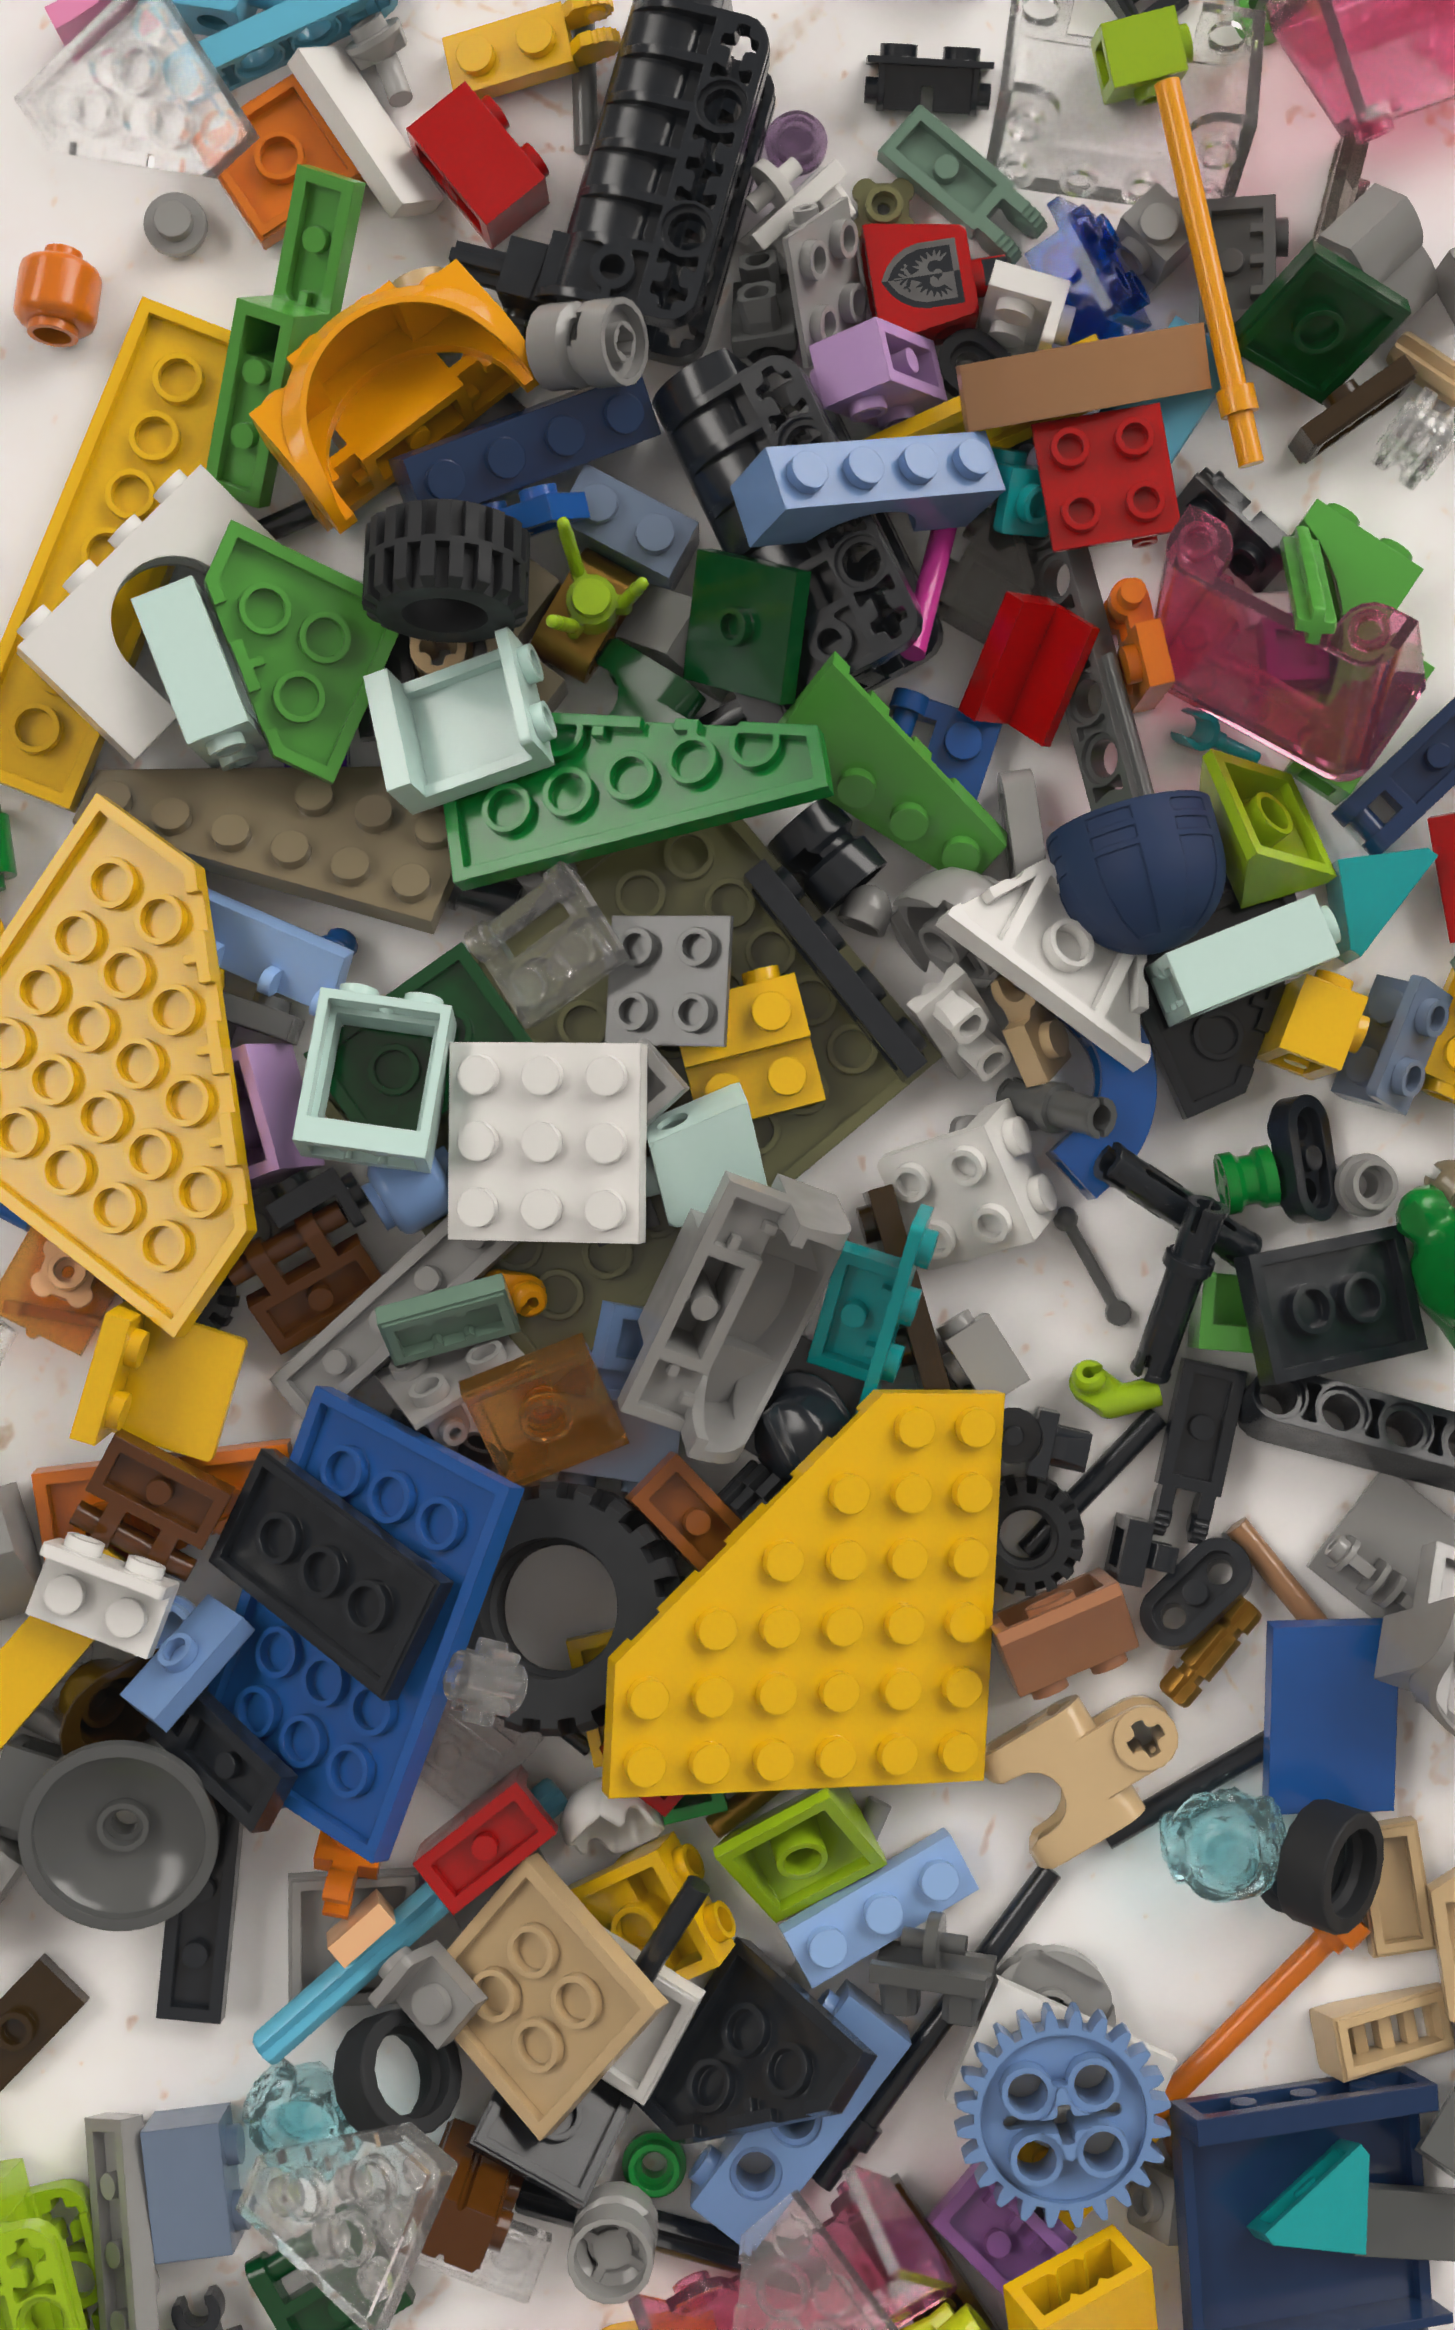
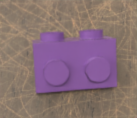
M980 2163L970 2165L930 2212L926 2220L1004 2296V2284L1067 2250L1077 2239V2236L1059 2218L1053 2228L1047 2227L1044 2215L1040 2218L1035 2212L1027 2221L1021 2220L1017 2210L1018 2197L1016 2196L1008 2204L1000 2208L996 2204L993 2194L997 2182L980 2188L974 2175Z

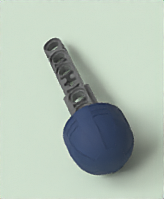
M1033 437L1010 447V449L1027 452L1028 457L1030 451L1034 448ZM1018 535L1033 594L1052 599L1100 628L1065 711L1091 811L1060 826L1046 840L1050 862L1055 866L1057 873L1056 879L1057 884L1059 883L1061 902L1070 919L1078 921L1092 935L1095 943L1109 950L1130 955H1150L1173 949L1195 936L1215 912L1224 891L1227 870L1226 857L1210 796L1195 790L1154 793L1089 548L1053 553L1050 535L1047 537ZM1066 564L1069 569L1070 581L1066 593L1061 596L1057 589V577L1060 568ZM1097 682L1101 689L1102 700L1098 712L1094 715L1089 708L1088 695L1092 685ZM1112 742L1117 749L1118 761L1114 772L1110 775L1104 765V754L1108 744Z

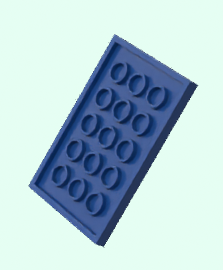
M315 1386L290 1460L452 1580L454 1584L398 1700H381L243 1589L235 1612L242 1616L255 1631L208 1684V1691L298 1775L283 1806L370 1863L389 1861L525 1488L334 1387Z

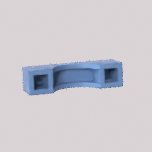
M986 431L765 447L730 486L750 548L807 542L836 525L858 517L882 512L907 513L914 532L966 527L1006 490Z

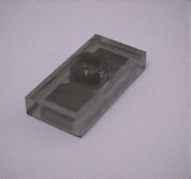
M1352 118L1351 122H1347L1335 145L1312 239L1317 243L1319 235L1369 189L1370 180L1361 178L1374 126L1372 122Z

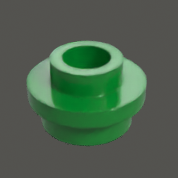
M662 2130L641 2132L625 2148L622 2160L624 2178L627 2183L638 2186L650 2198H660L671 2194L680 2186L686 2174L687 2158L682 2144L671 2141ZM657 2152L665 2157L667 2163L661 2170L652 2171L645 2167L642 2161L643 2158L649 2153Z

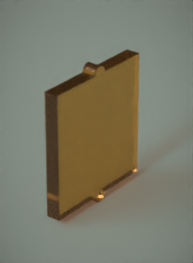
M31 1227L0 1280V1316L26 1329V1335L30 1339L35 1340L40 1336L81 1357L113 1301L116 1292L97 1278L92 1289L94 1294L92 1302L80 1309L71 1307L68 1301L60 1300L53 1295L46 1298L37 1296L31 1288L30 1281L31 1277L41 1270L45 1259L43 1246L48 1239ZM66 1267L63 1269L62 1275L65 1278H71L75 1271L72 1267Z

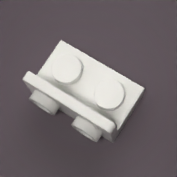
M996 260L977 329L990 335L1000 345L1009 348H1021L1026 344L1036 347L1035 351L1065 346L1077 308L1065 304L1071 281Z
M67 1532L65 1539L59 1537L44 1541L39 1555L46 1559L25 1614L141 1658L149 1659L153 1657L180 1586V1582L163 1576L166 1567L156 1561L137 1555H128L125 1562L103 1554L105 1547L103 1542L76 1532Z

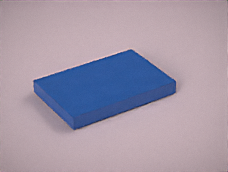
M1383 1618L1267 1621L1262 1807L1268 1815L1299 1814L1301 1809L1316 1799H1329L1367 1812L1394 1811L1398 1687L1374 1679Z

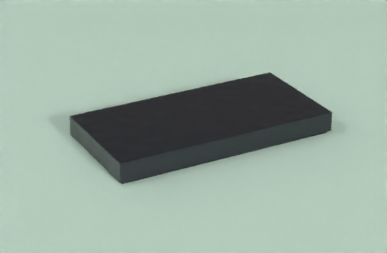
M268 1448L260 1449L208 1562L383 1701L398 1700L454 1584L452 1580L277 1449Z

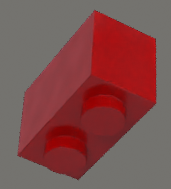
M464 81L408 126L406 131L412 151L421 165L487 245L494 249L550 203L546 184L549 170L543 159L529 143L526 142L520 147L506 131L510 125L498 104L487 94L480 99Z

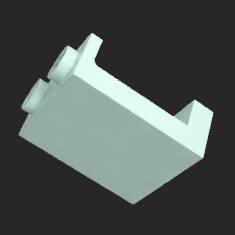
M508 626L495 631L498 649L411 681L401 683L387 668L363 676L386 791L412 815L555 765L549 740L557 737L556 725L545 701H540L536 684L544 680L540 659L532 644L523 645Z

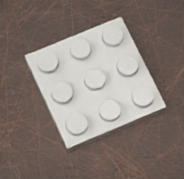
M449 1042L448 1240L646 1243L648 1044Z

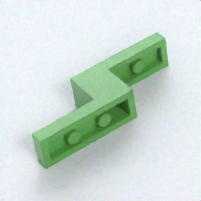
M297 164L273 295L238 297L236 300L206 470L238 502L258 509L268 507L271 504L278 461L267 449L249 413L261 405L271 392L284 388L287 385L292 369L286 357L297 350L306 338L317 333L328 321L341 312L366 186L365 182L307 164Z

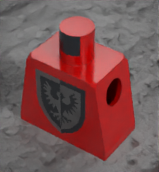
M871 223L862 225L859 254L868 296L870 319L878 317L933 340L935 347L942 345L949 335L958 330L975 329L979 316L978 298L986 296L995 261L1000 260L1008 263L1005 254L971 259L966 229L959 224Z

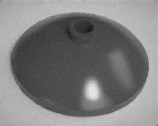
M109 1740L89 1744L71 1751L52 1764L41 1775L31 1790L22 1810L18 1831L19 1852L25 1873L32 1886L44 1901L54 1910L76 1923L106 1931L144 1929L164 1922L185 1909L206 1885L216 1862L220 1842V1823L214 1800L211 1794L203 1787L195 1771L172 1753L147 1743L129 1740ZM122 1810L131 1811L136 1815L138 1821L132 1824L123 1823L117 1818L116 1813Z

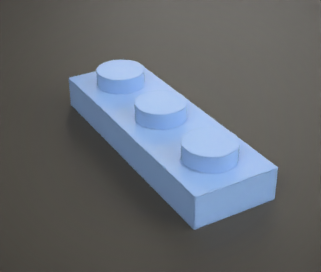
M944 1827L887 1860L888 1865L827 1896L778 1925L812 1989L899 1938L904 1926L915 1928L927 1921L931 1911L942 1912L979 1890L951 1834Z

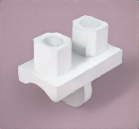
M790 157L779 168L762 158L751 167L752 177L758 187L744 199L746 205L755 214L759 213L768 203H772L775 208L737 242L745 254L771 249L776 250L781 275L788 274L782 238L790 233L788 223L794 219L793 208L804 204H817L818 210L821 212L841 197H848L845 190L839 184V181L847 175V172L836 158L827 166L819 167L795 190H793L790 183L803 172V169L794 157ZM848 197L850 214L852 217L856 214V210Z
M954 963L946 970L940 983L928 982L922 987L921 995L914 997L906 1004L932 1045L942 1055L941 1059L949 1071L959 1080L972 1071L983 1082L988 1081L1011 1061L1012 1056L1004 1044L1006 1039L1000 1026L967 973L958 964Z

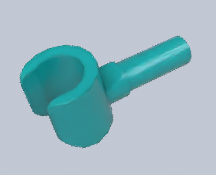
M1189 707L1183 708L1181 711L1194 717L1196 727L1193 734L1187 737L1172 731L1170 733L1172 740L1177 744L1195 750L1205 751L1212 748L1258 763L1261 757L1260 752L1228 737L1226 733L1220 731L1219 721L1214 715Z

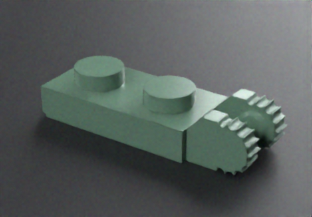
M919 104L878 150L877 161L897 178L908 180L913 185L914 192L950 223L964 226L967 237L970 240L975 237L981 248L990 256L1005 254L1008 263L1014 265L1022 257V252L1019 249L1020 247L1016 245V242L990 220L999 208L1007 220L1022 233L1026 234L1027 237L1038 239L1048 228V223L1041 215V212L1014 189V182L923 105Z

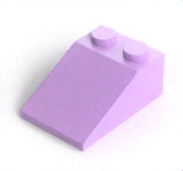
M292 1043L243 1044L231 1049L251 1190L281 1182L302 1169L308 1172L324 1166V1159L301 1156L292 1141L303 1083Z

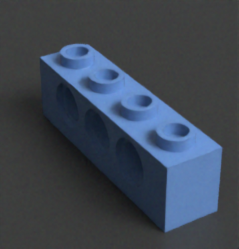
M847 1978L836 1993L827 1989L817 2001L878 2057L843 2113L727 2136L718 2149L712 2144L708 2145L696 2159L688 2174V2178L693 2181L691 2183L690 2207L751 2255L761 2245L912 2045L907 2025L894 2015L884 2014L879 2003ZM751 2152L763 2153L773 2161L766 2171L758 2174L743 2170L738 2163L743 2156Z

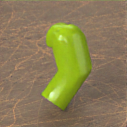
M1091 1359L1078 1362L1073 1367L1069 1378L1071 1392L1076 1400L1102 1418L1114 1419L1163 1406L1159 1384L1147 1382L1144 1378L1122 1383L1105 1371L1102 1364Z

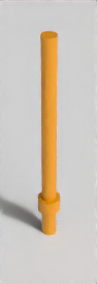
M1170 77L1157 82L1154 88L1221 390L1215 394L1221 420H1228L1238 468L1243 469L1264 462L1254 418V412L1259 410L1254 383L1246 382L1180 78Z

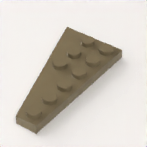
M382 766L340 767L336 779L331 785L293 767L233 768L228 771H223L222 768L97 770L72 820L75 825L94 795L98 793L111 799L205 868L206 871L433 935L455 886L452 878L444 806L440 805L412 815L386 791Z

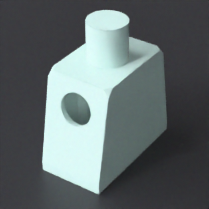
M740 1082L730 1084L665 1112L647 1127V1143L650 1156L646 1157V1198L660 1194L669 1226L682 1227L690 1209L706 1213L725 1171L768 1186L749 1104Z

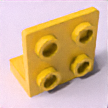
M127 1301L122 1302L105 1313L69 1438L95 1446L110 1433H116L122 1428L157 1447L205 1462L211 1461L216 1455L248 1347L247 1339L196 1322L185 1338H173Z

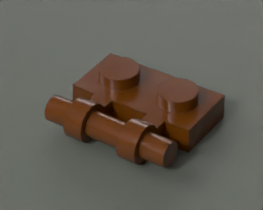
M337 1200L316 1212L313 1209L294 1219L295 1224L265 1241L261 1237L250 1241L243 1251L244 1253L241 1254L227 1275L235 1287L256 1275L263 1283V1287L245 1297L248 1309L280 1355L319 1334L384 1275L358 1233L336 1245L328 1236L329 1233L349 1223L345 1212ZM308 1246L315 1257L284 1274L277 1263Z
M121 1428L120 1431L114 1434L85 1491L108 1502L105 1510L102 1511L82 1500L69 1524L91 1534L92 1538L105 1544L104 1549L107 1550L112 1545L130 1555H137L156 1561L166 1567V1574L186 1583L198 1560L176 1549L179 1539L203 1550L236 1488ZM127 1512L161 1529L157 1538L123 1522Z

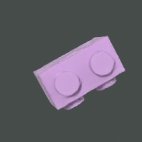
M873 317L809 345L814 367L810 373V381L823 408L850 417V420L853 422H864L879 427L880 431L948 401L934 341L888 321Z

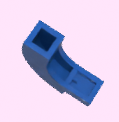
M1056 1016L1082 1045L1090 1060L1093 1073L1092 1096L1107 1097L1112 1100L1116 1106L1117 1118L1113 1130L1105 1138L1095 1139L1085 1134L1069 1131L1045 1154L1087 1200L1097 1199L1110 1187L1095 1178L1093 1174L1095 1161L1101 1151L1108 1145L1112 1147L1113 1142H1119L1137 1156L1147 1138L1152 1125L1157 1099L1155 1060L1151 1049V1057L1148 1063L1132 1072ZM1141 1025V1043L1150 1044Z

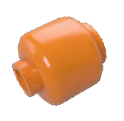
M48 244L45 246L44 251L32 252L22 258L18 268L13 312L20 324L27 328L26 332L34 340L54 347L74 346L77 344L78 339L89 336L95 329L99 312L102 279L96 268L83 260L82 253L76 248L65 244Z

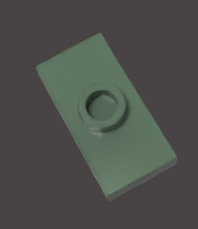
M503 1273L375 1308L377 1326L394 1366L521 1332L518 1315Z

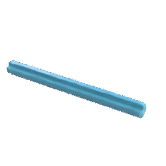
M542 1779L530 1790L553 1820L564 1811L568 1802L567 1797L551 1779ZM425 1882L394 1910L396 1924L345 1969L338 1960L334 1962L254 2033L253 2045L263 2059L271 2065L278 2064L378 1975L382 1965L394 1953L405 1946L410 1947L450 1912L428 1883Z

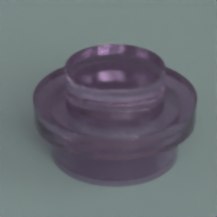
M793 110L778 116L770 124L766 132V155L768 160L777 168L790 157H794L803 169L799 176H803L816 170L826 156L828 140L825 128L816 117L805 111Z

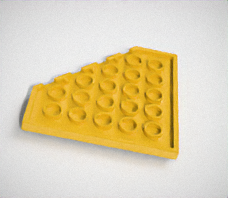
M96 793L0 937V1202L173 1338H185L257 1232L205 868L111 799Z
M874 1389L855 1408L858 1413L833 1438L827 1436L790 1473L793 1478L766 1505L761 1502L724 1540L727 1545L700 1572L694 1570L656 1608L659 1613L632 1640L627 1638L608 1657L602 1792L609 1799L820 1789L826 1787L841 1788L984 1781L992 1630L990 1626L993 1625L1005 1393L996 1390Z

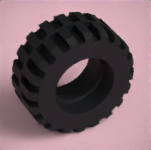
M561 1481L540 1482V1485L531 1487L521 1485L525 1488L453 1687L457 1692L467 1691L474 1698L471 1707L484 1717H498L504 1720V1728L520 1733L538 1732L542 1736H564L597 1729L605 1725L608 1657L627 1638L632 1640L659 1613L656 1608L686 1578L685 1576L678 1575L674 1561L679 1557L675 1549L666 1540H663L655 1528L629 1504L627 1499L592 1486ZM568 1545L588 1552L606 1568L616 1592L617 1618L612 1636L607 1646L598 1656L580 1667L560 1671L540 1667L530 1662L520 1652L508 1630L505 1616V1600L508 1586L515 1571L529 1555L546 1547Z

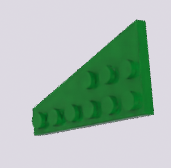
M551 712L557 730V737L549 740L555 765L445 803L443 806L453 883L462 891L832 797L834 796L825 738L818 725L740 721L737 726L704 725L699 719L675 718L674 723L645 722L639 716Z

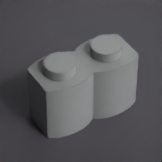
M1374 183L1319 235L1318 243L1408 300L1411 314L1383 342L1385 343L1438 292L1439 283L1433 262L1422 246L1423 229L1412 203L1407 196Z

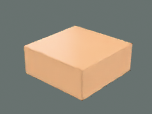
M377 1888L350 1911L348 1920L341 1919L326 1932L327 1949L344 1969L396 1924L393 1907Z

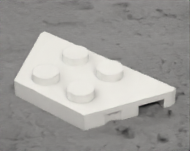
M1046 858L1024 869L1016 877L1005 879L988 888L978 897L964 904L959 903L953 906L938 919L935 926L1130 1071L1135 1072L1148 1063L1151 1057V1045L1141 1043L1140 1014L1149 1009L1148 984L1143 973L1144 966L1147 963V955H1130L1102 947L1094 942L1092 935L1078 921L1070 919L1059 896L1060 889L1059 883L1057 884L1055 866Z

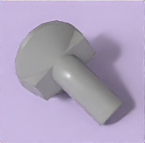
M381 11L371 14L350 28L349 32L353 40L345 47V50L360 71L375 65L389 104L392 107H403L411 102L413 95L396 52L407 45V38L398 17L385 20Z

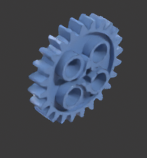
M1044 2002L1041 2009V2021L1032 2024L1027 2014L1022 2009L1016 2011L1019 2030L1011 2034L1004 2026L996 2022L993 2028L999 2044L994 2049L980 2042L974 2044L976 2055L983 2064L982 2067H961L960 2071L963 2081L973 2088V2090L954 2093L957 2109L968 2113V2115L954 2120L957 2137L971 2139L961 2147L965 2164L980 2163L974 2172L977 2185L980 2188L997 2182L993 2194L996 2204L1000 2208L1008 2204L1015 2196L1018 2197L1017 2210L1020 2219L1023 2221L1028 2220L1037 2206L1042 2208L1048 2228L1054 2227L1060 2210L1069 2211L1071 2220L1076 2228L1082 2226L1084 2208L1091 2206L1103 2221L1108 2220L1106 2200L1114 2196L1126 2207L1131 2206L1132 2202L1126 2185L1133 2181L1138 2185L1149 2188L1152 2183L1142 2166L1143 2162L1163 2163L1165 2160L1161 2149L1152 2141L1153 2138L1171 2136V2129L1167 2121L1155 2115L1171 2108V2102L1166 2093L1153 2090L1164 2081V2077L1157 2065L1144 2066L1151 2054L1143 2041L1127 2047L1131 2033L1126 2024L1121 2022L1110 2032L1106 2033L1107 2018L1103 2010L1097 2009L1091 2015L1088 2022L1084 2023L1081 2012L1075 2002H1070L1064 2019H1056L1050 2004ZM1100 2065L1106 2068V2074L1097 2086L1081 2088L1075 2085V2078L1084 2067ZM1034 2074L1041 2078L1038 2089L1032 2095L1017 2097L1008 2092L1011 2082L1020 2075ZM1114 2102L1120 2104L1119 2110L1115 2112L1104 2110ZM1069 2105L1070 2110L1066 2113L1067 2121L1055 2123L1054 2119L1058 2115L1057 2107ZM1014 2116L1019 2119L1011 2126L1004 2124V2120L1007 2117ZM1109 2132L1115 2135L1111 2147L1105 2152L1092 2154L1084 2150L1087 2139L1095 2133ZM1042 2141L1050 2145L1046 2156L1040 2161L1029 2163L1017 2158L1020 2149L1029 2142Z

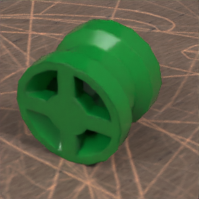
M1267 1144L1252 1147L1247 1155L1236 1157L1231 1152L1214 1155L1213 1170L1216 1189L1220 1202L1229 1208L1228 1216L1242 1213L1248 1205L1258 1204L1264 1209L1280 1206L1281 1188L1278 1170L1272 1151Z

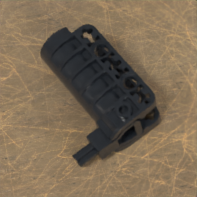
M633 0L566 233L553 230L549 245L511 235L507 252L457 240L455 247H451L448 259L450 263L457 259L483 288L495 290L503 310L507 306H516L534 312L538 306L548 303L570 301L584 303L593 299L628 298L636 304L644 318L649 341V360L674 366H685L698 360L703 355L709 342L747 208L744 199L751 193L754 184L750 170L761 159L775 110V87L771 76L768 74L770 43L766 28L758 19L734 12L732 0ZM740 36L749 37L751 49L756 53L745 52L741 61L734 59V56H731L733 46L737 45ZM738 104H739V105L741 106V108H742V111H741V114H740L739 118L737 119L738 113H739V109H738ZM724 144H732V146L727 147ZM746 148H747V150H748V155H747L745 161L742 163L743 157H744V154H745V150H746ZM705 229H706V237H705V239H704V241H703V243H702V239H703L704 232H705ZM692 238L696 242L688 243V240ZM687 267H697V269L693 272ZM712 267H713V268H714V274H713L711 280L708 282L709 276H710V273H711V269H712ZM672 298L677 299L676 301L670 303ZM702 306H705L704 311H700ZM688 324L690 333L695 336L694 340L683 339L680 348L671 347L669 335L664 330H674Z
M722 348L689 364L659 388L653 397L652 406L722 551L811 571L795 700L834 651L850 666L849 674L867 693L927 662L937 654L942 645L944 634L937 612L925 658L921 661H910L900 654L917 641L922 632L923 617L921 614L922 609L914 595L919 576L888 512L870 514L846 521L818 534L807 542L749 547L730 486L765 447L800 445L801 441L813 438L809 429H816L821 435L815 437L808 444L853 441L841 415L823 408L810 378L800 366L789 358L779 355L765 357L748 366L727 348ZM777 372L784 379L792 377V380L769 391L771 387L768 377L772 373ZM806 404L808 405L809 412L789 417V414L794 412L795 409L800 412ZM863 520L867 527L866 530L856 532L853 530L844 532L843 528L848 522L856 528ZM865 545L875 547V549L865 554L859 562L857 561L855 553L866 551ZM881 561L877 574L869 580V573L872 567ZM891 579L895 584L894 589L882 591L884 595L874 593L882 589ZM884 608H892L897 612L906 610L908 617L901 621L899 614L892 611L885 619L882 610ZM734 692L735 699L698 719L704 725L737 726L740 721L778 723L792 704L779 705Z

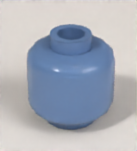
M444 1146L435 1150L431 1173L374 1166L367 1167L369 1182L362 1185L361 1188L387 1231L397 1226L401 1232L412 1235L448 1214V1152Z

